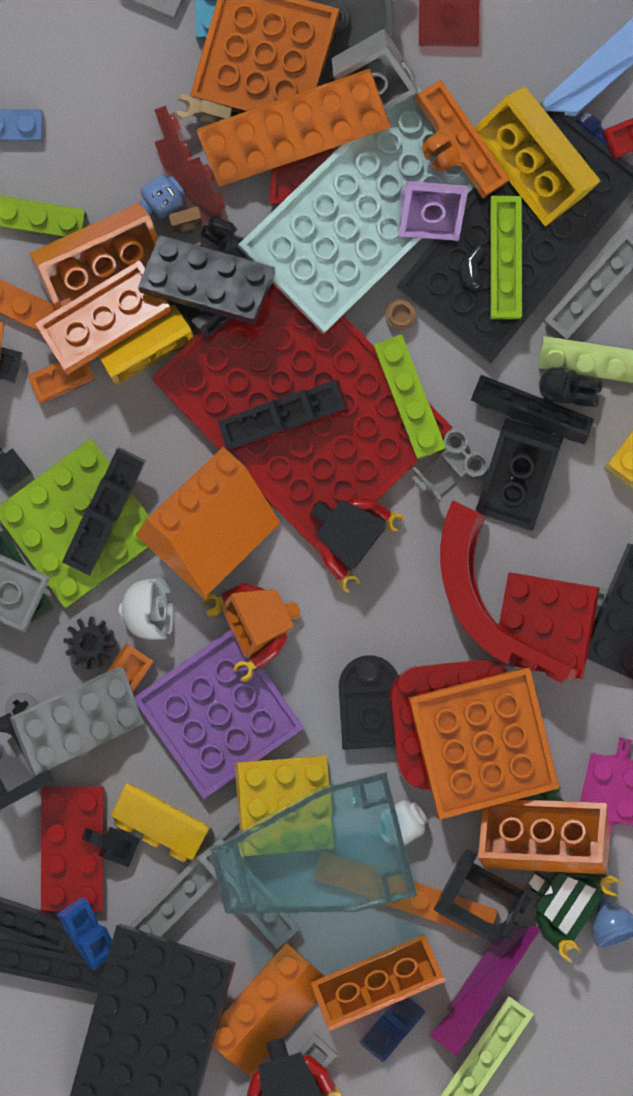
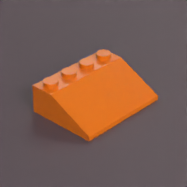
M222 447L145 520L136 536L204 599L280 524V521L246 467L226 448Z

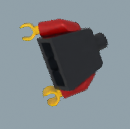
M353 498L348 502L342 500L335 510L319 501L310 513L312 518L323 525L316 534L319 539L317 549L323 565L337 580L338 585L347 593L350 591L346 588V582L349 579H353L359 584V579L352 573L383 531L388 529L397 532L398 529L392 525L393 519L404 520L402 514L390 512L388 508L372 499Z
M284 1037L266 1043L271 1061L259 1065V1069L252 1074L247 1091V1096H343L328 1070L313 1056L303 1055L302 1052L289 1055Z

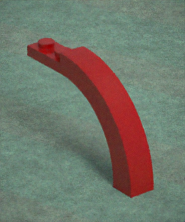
M452 500L442 529L440 567L447 598L460 624L479 646L502 662L514 666L518 656H520L518 661L520 664L533 670L538 665L548 670L545 676L559 683H563L564 679L574 682L579 670L513 638L491 616L480 595L475 573L476 545L487 516Z

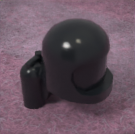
M212 216L208 225L203 227L201 237L216 244L217 251L250 260L237 247L244 238L235 235L237 231L235 225L227 220Z
M558 367L547 369L540 377L539 392L548 401L565 404L573 402L577 406L597 407L599 405L597 393H600L603 387L601 380L579 378L575 370Z

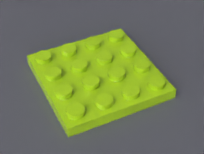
M92 438L88 439L0 505V522L35 569L51 577L48 586L65 609L69 608L149 548L136 536L149 515L133 493H131L91 575L89 576L62 563L85 510L90 505L97 487L110 464Z

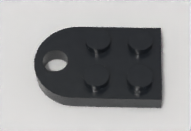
M373 655L358 657L348 663L340 675L339 704L342 750L395 747L391 702L388 695L389 688L392 686L398 673L387 660ZM365 662H371L377 667V675L371 680L362 678L359 673L360 666Z

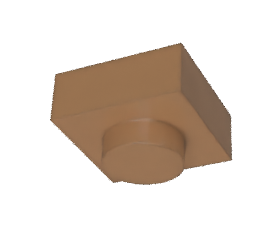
M198 206L169 214L173 232L180 231V234L189 233L197 230V225L202 224Z

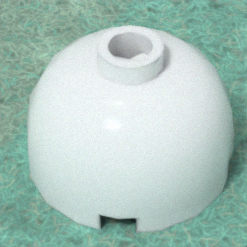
M160 577L148 578L134 583L128 588L122 603L119 605L120 619L125 622V625L132 634L142 639L167 638L165 634H170L172 631L174 606L173 602L167 604L165 593L171 592L164 579Z

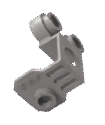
M452 429L446 433L443 440L446 450L422 472L416 467H413L411 470L414 473L411 479L422 492L426 491L434 501L437 500L439 503L442 501L441 495L461 479L462 476L467 474L470 477L478 478L484 475L488 468V460L485 455L479 452H473L468 455L465 452L468 445V437L460 429ZM453 437L459 438L461 446L453 448L450 445V439ZM473 460L479 461L481 469L478 471L471 470L470 462ZM439 468L446 472L447 481L444 485L435 486L430 482L429 475L432 470Z

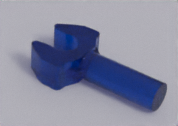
M588 111L582 112L575 121L607 146L601 134L604 130L601 127L602 122Z

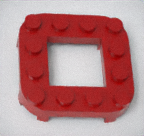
M486 659L421 666L415 665L405 668L395 678L392 686L389 688L388 695L391 702L396 753L395 765L397 771L406 782L418 789L431 790L408 697L508 672L504 666Z

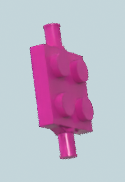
M619 737L616 755L590 754L580 802L608 804L609 840L613 824L623 823L633 826V760L628 758L632 740L627 739L625 749L622 750L625 739Z

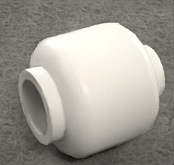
M402 800L383 812L381 817L383 825L380 826V831L388 842L394 841L399 846H405L424 834L425 824L428 820L418 803Z

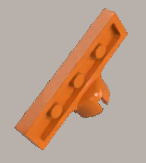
M442 80L432 84L414 97L436 131L422 146L426 160L439 153L437 160L430 164L434 170L444 172L454 165H459L482 198L499 189L510 180Z

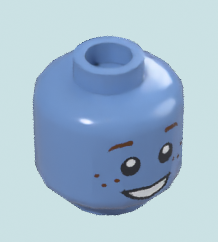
M160 174L141 188L140 192L143 200L139 203L148 212L150 217L155 215L158 219L165 220L169 217V214L175 213L183 207V197L186 194L172 175L168 178Z

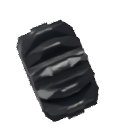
M89 617L88 627L85 626L81 618L78 619L79 631L71 626L67 629L71 634L75 635L74 639L64 638L63 640L65 644L74 645V647L65 651L67 656L78 653L73 660V664H80L85 657V669L91 668L92 659H94L98 667H102L103 663L99 656L103 655L110 660L112 655L105 651L106 647L116 648L115 642H106L107 638L115 634L114 631L108 630L102 633L107 623L102 620L97 628H95L96 621L94 617ZM87 635H90L93 639L95 636L97 637L98 642L94 643L95 649L93 651H90L87 647L84 650L82 644L86 642L85 637Z

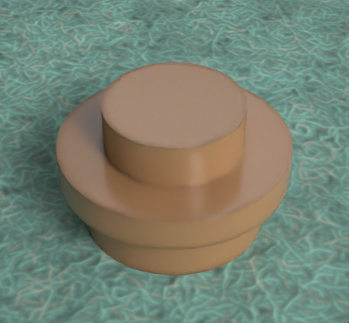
M406 300L393 301L386 309V321L395 330H406L415 321V308Z

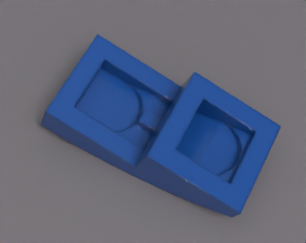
M80 897L58 913L57 916L80 955L89 967L95 970L107 961L112 939L107 928L99 925L88 900Z

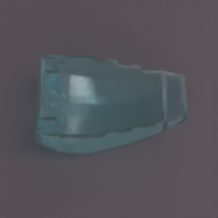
M386 772L318 787L210 850L226 914L358 912L417 896Z

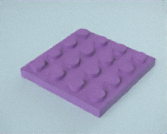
M231 629L134 697L142 713L203 799L235 778L234 763L259 761L304 729V726L263 668L258 669L256 667L249 681H240L243 676L248 674L249 669L242 667L239 671L234 672V667L241 661L248 663L251 661V658L245 659Z

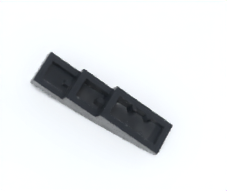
M335 379L309 390H302L278 400H271L217 422L227 450H232L349 408L340 382Z
M120 447L116 449L90 505L85 510L62 563L89 576L91 575L147 460Z

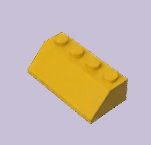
M525 86L507 95L474 127L510 179L509 182L544 226L549 225L601 182Z

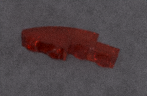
M166 105L155 109V115L164 138L154 142L168 174L176 179L185 192L186 197L195 206H198L201 211L210 217L216 216L222 219L221 210L225 209V205L220 192L214 193L210 182L214 181V177L208 163L202 165L200 157L190 161L187 160L192 155L186 140L180 142L176 131L180 130L181 127L178 119L173 115L174 112L169 114Z

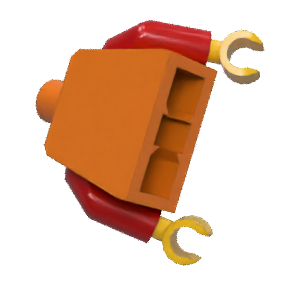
M247 583L222 592L220 597L209 594L203 600L205 606L216 603L214 608L206 611L208 616L216 617L223 611L245 659L251 658V661L248 663L241 661L234 667V672L239 671L242 667L249 669L248 674L240 679L241 682L249 681L256 667L261 669L278 656L288 642L287 635L293 629L292 620L300 617V609L296 602L292 601L283 604L276 590H264L261 587Z

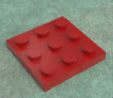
M508 572L499 625L513 638L525 645L579 670L576 678L584 679L600 588ZM493 656L492 661L501 665L511 666ZM518 656L515 665L512 667L525 668L526 666L518 662L520 656ZM537 665L534 671L547 673L548 670Z

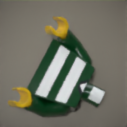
M535 871L527 884L532 885L530 890L540 896L533 907L537 910L535 920L541 929L542 936L560 952L567 962H573L567 956L570 949L575 948L581 953L580 947L574 940L604 894L606 893L612 897L618 896L611 892L610 887L614 882L623 885L620 879L614 876H606L605 874L555 872L551 880H548Z

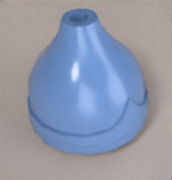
M609 896L602 898L598 903L597 913L593 921V938L597 947L612 946L633 937V915L627 909L613 902Z

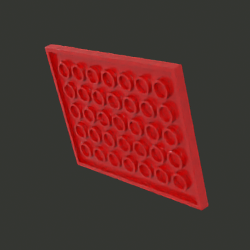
M273 283L270 286L255 325L230 319L207 341L198 333L151 378L160 390L218 450L222 447L226 448L217 421L271 400H278L302 390H309L335 379L339 380L349 409L289 431L228 450L246 467L263 496L317 552L319 539L316 534L323 525L312 518L310 513L319 501H322L333 510L342 500L348 502L353 498L377 501L420 460L416 459L373 345L344 315L322 334ZM429 403L443 438L453 427Z

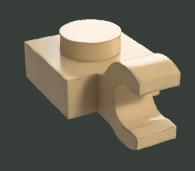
M187 94L177 96V100L184 102L187 109L185 112L176 110L173 115L178 119H186L190 116L201 119L200 122L202 124L209 125L229 118L232 108L206 100H195Z

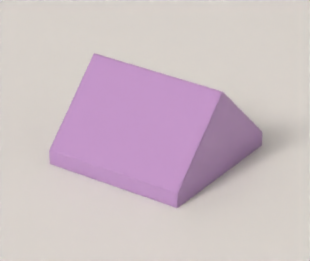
M406 181L400 190L398 236L459 241L468 186Z

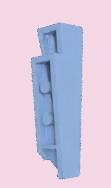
M633 18L541 102L540 105L545 112H565V115L576 116L633 65Z

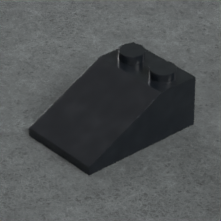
M505 419L475 511L533 531L564 437Z

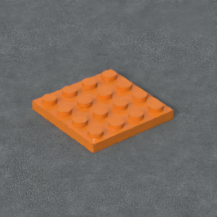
M217 0L190 96L198 100H206L246 112L318 87L341 12L340 9L308 0Z
M530 667L408 697L439 820L559 789Z

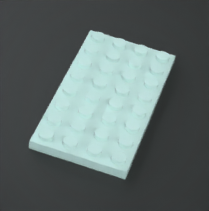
M418 86L417 93L386 110L391 128L341 145L237 246L251 261L275 267L276 274L272 283L322 334L340 319L422 239L398 236L400 190L406 181L468 186V193L474 188V185L459 165H454L444 172L434 170L430 164L437 160L439 153L427 160L425 159L422 150L423 143L434 135L436 131L414 99L421 92Z

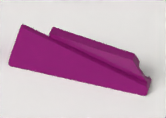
M536 925L516 929L510 940L505 938L499 946L491 943L446 1008L450 1013L429 1036L457 1056L541 929Z

